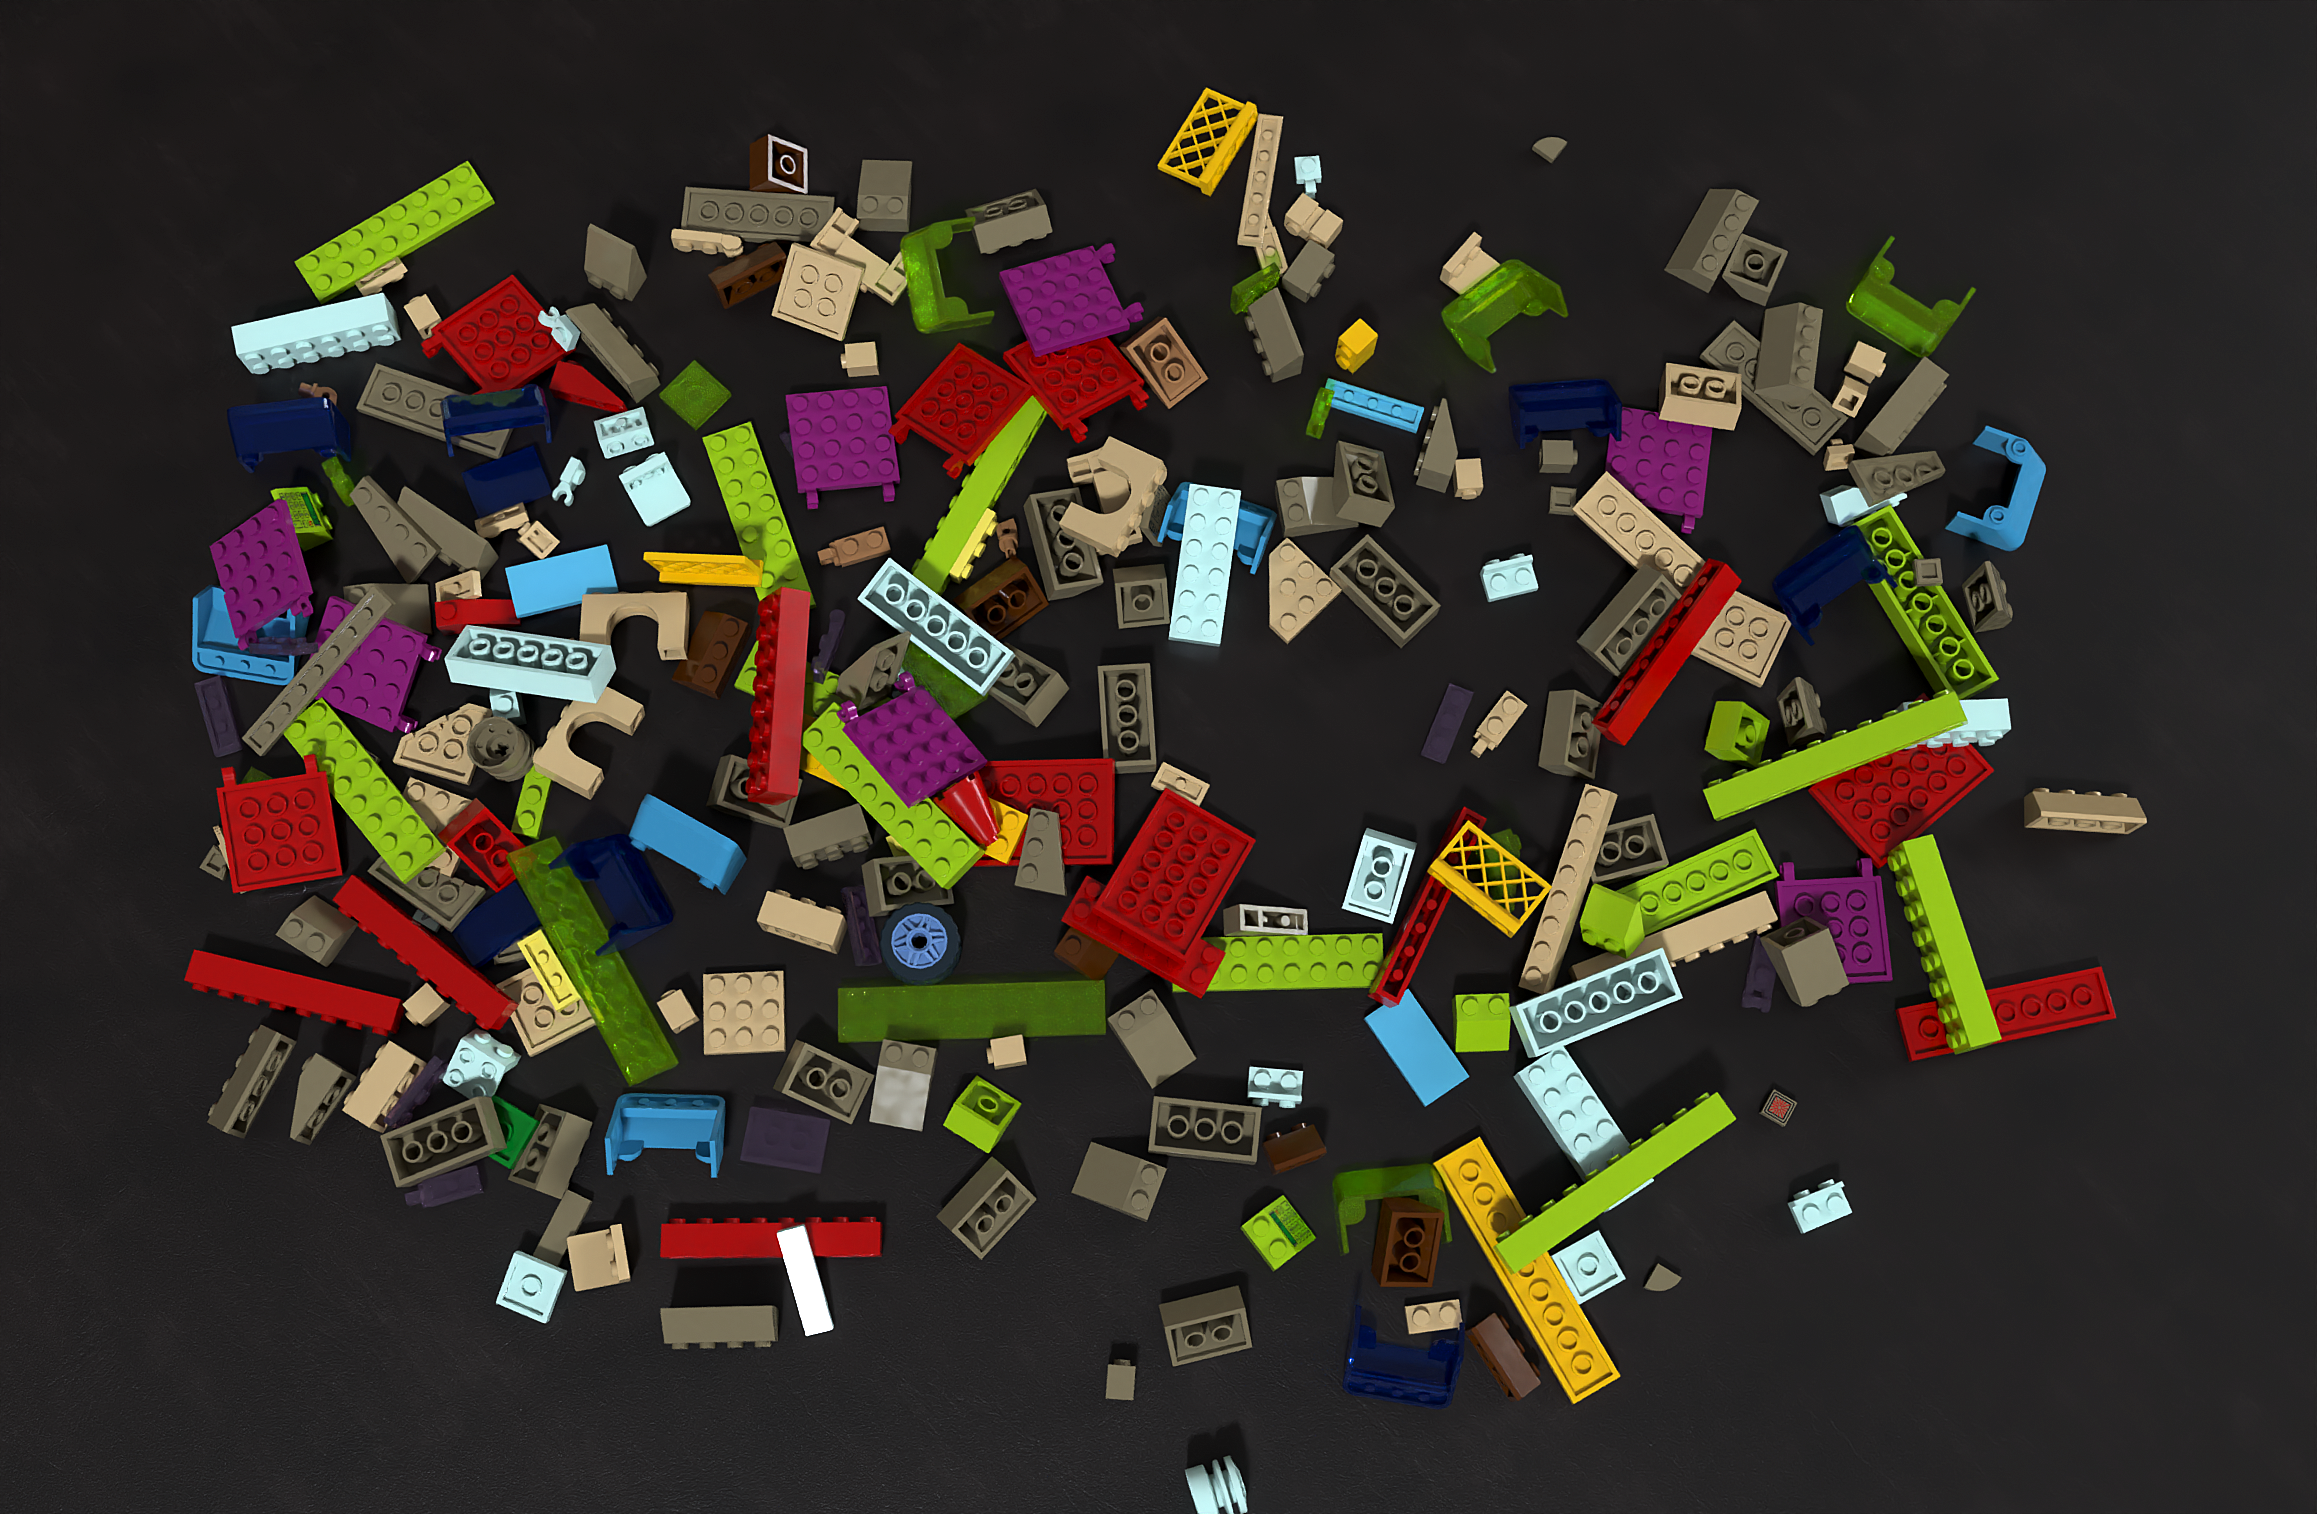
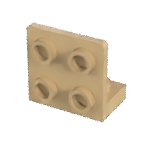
M1474 232L1444 265L1440 280L1476 308H1480L1505 280L1509 271L1481 250L1479 246L1482 237Z
M621 1224L612 1225L607 1230L567 1238L575 1291L630 1281Z

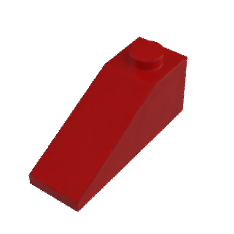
M571 360L557 362L549 386L553 397L618 414L628 411L624 402L582 367L581 364Z
M455 599L435 602L436 626L444 636L460 634L466 625L493 629L521 626V618L516 616L513 600Z

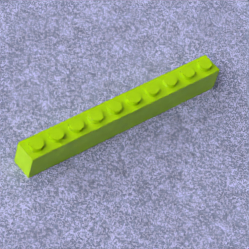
M1033 395L988 445L985 452L981 453L975 460L974 466L976 468L972 474L968 473L963 480V490L959 496L955 495L949 506L951 510L947 517L943 516L937 525L938 532L934 538L931 537L927 541L924 548L926 553L921 560L917 559L911 571L913 576L940 597L951 580L950 570L987 508L992 510L1048 414Z
M1949 690L1938 692L1933 695L1934 699L1924 703L1923 700L1915 701L1908 705L1909 709L1898 713V710L1887 712L1882 715L1883 719L1873 723L1872 720H1867L1858 724V729L1848 733L1847 730H1842L1833 734V739L1822 742V740L1811 742L1806 745L1808 749L1797 752L1796 749L1782 754L1783 759L1772 762V759L1757 764L1758 768L1750 772L1747 769H1743L1733 773L1732 779L1724 782L1722 779H1718L1708 783V788L1704 789L1703 792L1714 819L1720 821L1968 724L1956 692L1950 693Z
M1706 1092L1694 1100L1697 1106L1689 1111L1684 1107L1672 1116L1675 1120L1668 1126L1663 1122L1650 1132L1653 1135L1645 1142L1640 1138L1628 1147L1631 1151L1622 1157L1618 1153L1606 1161L1609 1167L1601 1172L1596 1168L1584 1177L1587 1181L1580 1187L1573 1184L1562 1192L1565 1196L1557 1203L1552 1199L1541 1206L1542 1213L1537 1217L1533 1218L1530 1214L1517 1224L1520 1228L1511 1234L1508 1229L1495 1238L1498 1244L1492 1248L1509 1273L1512 1275L1735 1121L1736 1117L1718 1092L1711 1096Z

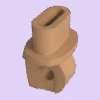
M301 383L298 395L308 398V402L316 407L327 411H335L337 394L333 389L318 387L317 383H314L313 386ZM327 395L329 399L324 400L322 396Z
M1013 518L999 523L996 529L999 547L1005 552L1008 560L1016 556L1015 550H1017L1019 543L1017 527Z

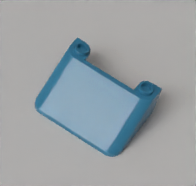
M208 585L193 597L192 661L199 671L276 685H288L296 676L310 615L305 618L301 612L297 616H293L291 610L288 609L287 617L278 616L256 631L261 648L255 652H251L250 647L241 651L238 646L239 639L235 638L225 603L224 589L221 586Z

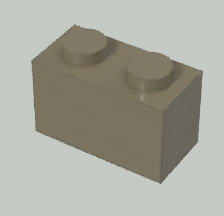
M1309 239L1282 277L1281 288L1305 303L1311 296L1314 298L1321 289L1322 285L1320 282L1324 277L1328 279L1335 269L1333 264L1335 254Z

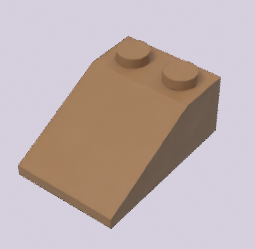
M1166 317L1155 318L1119 346L1132 367L1168 409L1208 379Z

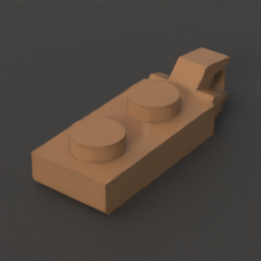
M883 526L829 543L830 548L817 552L822 566L834 562L835 566L842 565V567L889 554L891 549Z

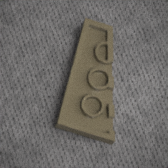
M1936 451L1853 460L1847 466L1868 507L1940 478L1946 471Z
M369 475L363 477L351 492L350 497L406 583L413 584L442 548Z
M382 856L368 870L370 876L451 933L486 893L482 887L472 886L461 879L448 877L431 868L423 869L405 884Z

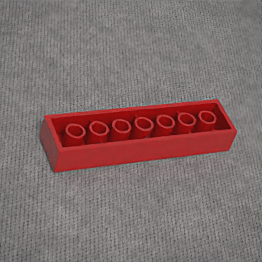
M780 587L763 598L758 605L760 625L756 631V639L759 643L758 651L754 658L757 672L752 685L755 691V701H753L751 706L753 726L749 732V740L752 744L751 752L747 759L750 773L745 786L748 793V801L777 806L798 796L811 592Z

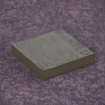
M1158 485L1154 492L1153 502L1149 507L1145 508L1139 528L1153 546L1158 547L1163 545V542L1160 543L1157 539L1168 503L1172 498L1163 485Z

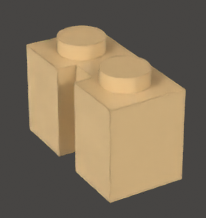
M1304 193L1300 195L1285 214L1284 226H1286V229L1291 234L1299 235L1306 240V243L1311 239L1325 249L1330 246L1341 232L1343 224L1341 218L1329 210L1325 211L1320 208L1319 203Z

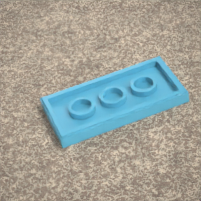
M607 544L505 568L517 618L581 604L583 594L594 592L617 594L619 592Z
M1409 989L1405 990L1399 1005L1392 1008L1383 1005L1364 1018L1424 1107L1469 1077Z

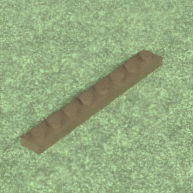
M373 586L242 739L259 756L266 755L396 603L378 586Z

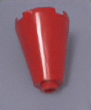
M978 771L973 772L974 779L970 781L968 777H965L942 792L943 799L939 800L936 796L932 800L978 846L984 843L985 847L999 839L997 834L1001 830Z

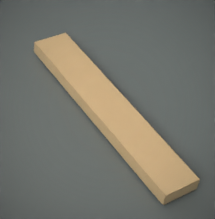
M1258 115L1238 235V245L1261 248L1263 246L1283 116Z

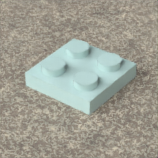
M1599 1230L1550 1256L1578 1305L1626 1279Z
M517 1250L513 1254L496 1303L546 1324L551 1317L567 1271Z

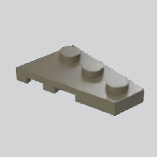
M1031 808L1015 886L1067 896V887H1065L1064 879L1065 867L1061 850L1060 819L1057 812Z

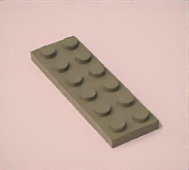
M686 187L681 229L738 236L741 241L776 242L777 244L791 245L792 243L809 246L834 214L835 197Z
M1734 320L1708 346L1699 358L1713 370L1741 374V394L1814 456L1847 421L1848 417L1841 411L1833 408L1832 403L1814 388L1801 407L1753 393L1760 342Z
M377 363L356 407L361 413L498 460L501 459L519 417L517 411L497 404L494 405L491 402H488L479 412H475L470 406L471 402L468 399L470 395Z

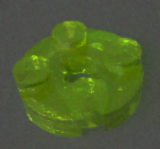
M1320 387L1305 435L1321 439L1335 391Z
M334 456L322 462L321 465L327 477H330L332 485L341 500L348 508L355 503L350 494L354 490L355 485L350 476L344 473L338 458Z

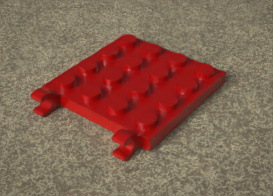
M513 274L431 329L433 336L421 343V346L424 348L422 352L428 359L435 356L440 348L443 347L481 389L468 398L471 402L470 406L475 412L482 410L488 401H491L494 405L498 404L558 361L576 350V346L573 350L566 352L551 335L553 329L542 325L538 320L540 311L543 310L546 315L548 313Z
M1107 336L1038 357L1034 356L1028 341H1025L1003 354L1004 361L1017 377L1033 387V396L1062 431L1069 428L1071 436L1076 443L1086 440L1084 434L1088 432L1087 427L1081 420L1129 395L1134 407L1138 411L1147 406L1145 401L1149 399V396L1142 389L1144 380Z
M958 343L895 414L898 422L888 432L894 436V441L901 445L907 439L908 432L911 429L952 455L945 461L943 468L948 470L947 475L956 479L960 475L964 463L970 467L1033 395V387L963 344Z
M315 754L304 755L306 774L237 785L235 768H221L224 787L216 788L233 893L343 876L327 771L318 772Z

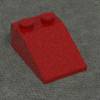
M477 798L438 834L441 840L498 895L537 859Z

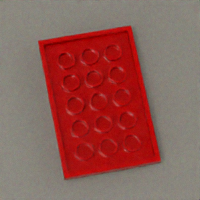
M1922 693L1913 702L1918 700L1925 702L1930 701V699ZM1947 743L1937 748H1928L1927 744H1919L1915 748L1899 750L1817 782L1808 792L1868 858L1872 859V863L1877 869H1880L1888 862V852L1904 841L1915 839L1989 776L1994 769L1970 743L1963 747H1953L1952 743Z
M1113 758L987 761L986 765L978 770L989 798L1029 816L1031 808L1057 812L1059 814L1062 838L1061 850L1064 865H1114L1115 760ZM973 773L967 776L970 781L975 778ZM1027 825L1009 864L984 854L972 867L1019 866Z
M1165 788L1091 912L1184 966L1256 840Z

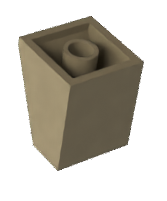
M1805 916L1760 938L1791 1000L1800 1006L1814 1005L1818 1002V999L1826 995L1837 994L1843 987L1849 985L1829 928Z

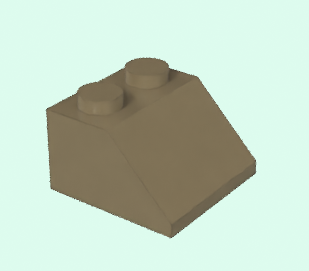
M1741 233L1722 278L1742 298L1765 306L1783 267L1788 251Z
M1164 564L1113 569L1119 629L1170 623Z
M314 895L290 913L275 935L328 968L356 929L358 923Z

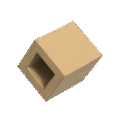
M426 294L411 299L404 306L424 340L431 337V329L442 322Z
M1858 341L1851 351L1843 372L1871 383L1875 376L1880 378L1886 366V363H1883L1886 353Z
M875 342L845 344V353L841 354L842 369L847 368L849 377L879 375Z
M1845 376L1833 398L1832 407L1855 418L1867 396L1868 386Z
M1480 458L1456 460L1452 471L1455 497L1474 499L1480 496L1483 489Z
M428 983L423 985L403 1004L408 1010L405 1013L406 1017L415 1026L420 1023L426 1028L451 1006Z
M673 989L661 996L662 1000L657 1002L668 1024L676 1034L699 1021L687 997L680 989L678 991Z
M1022 1035L990 1040L991 1047L986 1048L989 1064L994 1063L995 1070L1027 1064Z

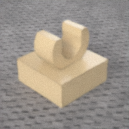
M1841 438L1831 439L1832 446L1827 447L1823 461L1825 471L1847 469L1855 453L1853 445H1843Z

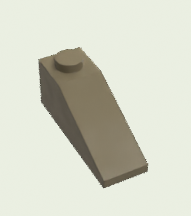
M1238 904L1223 909L1224 936L1308 935L1307 909Z

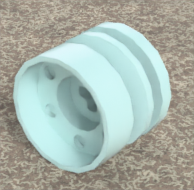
M1230 1455L1223 1457L1226 1467L1224 1471L1220 1470L1217 1460L1212 1461L1214 1473L1212 1475L1207 1474L1202 1464L1185 1470L1198 1514H1219V1508L1223 1506L1227 1514H1234L1231 1504L1235 1502L1240 1514L1248 1512L1246 1507L1247 1494L1239 1469L1233 1463Z

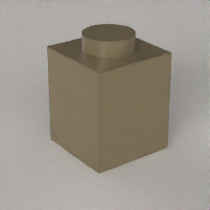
M1542 440L1539 447V473H1570L1573 465L1577 464V449H1573V441Z
M1114 1359V1365L1108 1364L1106 1399L1133 1401L1136 1366H1130L1129 1360Z

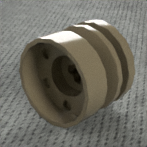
M493 716L485 718L476 724L469 733L466 745L467 754L472 763L500 781L510 782L518 780L526 775L534 765L533 755L536 751V744L532 737L504 717Z

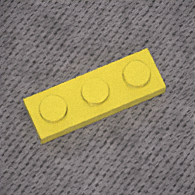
M988 508L985 510L949 574L950 579L960 585L963 578L968 579L973 570V565L971 564L975 557L980 558L986 547L985 540L988 535L993 536L998 526L996 512Z
M541 929L517 943L557 1012L562 1011L581 999L580 994Z

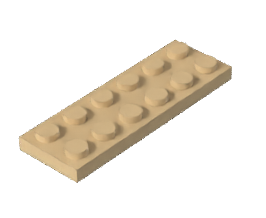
M1607 471L1571 509L1576 516L1634 569L1638 571L1643 564L1648 565L1663 574L1681 595H1683L1706 563Z

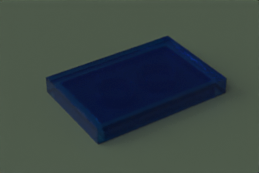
M534 446L461 473L479 519L521 502L525 504L552 493Z
M514 881L468 913L453 930L452 935L472 965L478 969L538 927L543 921Z

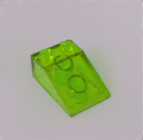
M1511 828L1489 835L1490 838L1518 860L1520 859L1519 850L1522 849L1521 842L1517 834L1513 835ZM1483 849L1485 864L1499 862L1497 851L1494 849ZM1475 850L1477 858L1480 863L1479 850ZM1504 866L1506 880L1518 878V868L1516 866ZM1500 867L1485 868L1487 882L1502 881ZM1506 884L1508 899L1515 898L1517 884ZM1502 885L1488 886L1493 900L1504 899ZM1515 902L1509 903L1511 914L1514 912ZM1505 903L1499 904L1505 909Z

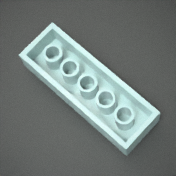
M384 293L231 327L236 355L252 374H264L270 369L279 367L290 368L294 364L301 362L312 363L328 356L339 357L344 355L345 352L354 350L365 351L369 347L376 345L388 346L393 344L394 341L401 340L396 312Z
M1190 484L1168 640L1220 646L1241 496L1240 490Z
M888 558L857 598L863 605L901 634L906 631L912 633L910 641L983 697L1015 657L1011 650L891 558Z
M473 625L465 626L444 658L451 682L595 704L616 671L611 645Z
M1659 948L1511 1006L1509 1010L1528 1058L1545 1054L1683 997L1664 950Z
M1564 1046L1552 1050L1514 1076V1079L1584 1183L1587 1182L1584 1177L1596 1168L1601 1172L1609 1167L1606 1161L1616 1154L1620 1153L1623 1157L1631 1151L1628 1147L1630 1144ZM1651 1178L1646 1183H1644L1643 1185L1635 1189L1633 1192L1625 1196L1623 1199L1612 1205L1610 1208L1605 1210L1604 1213L1611 1210L1612 1208H1614L1615 1206H1617L1618 1204H1620L1636 1192L1640 1191L1641 1189L1654 1181L1653 1178Z

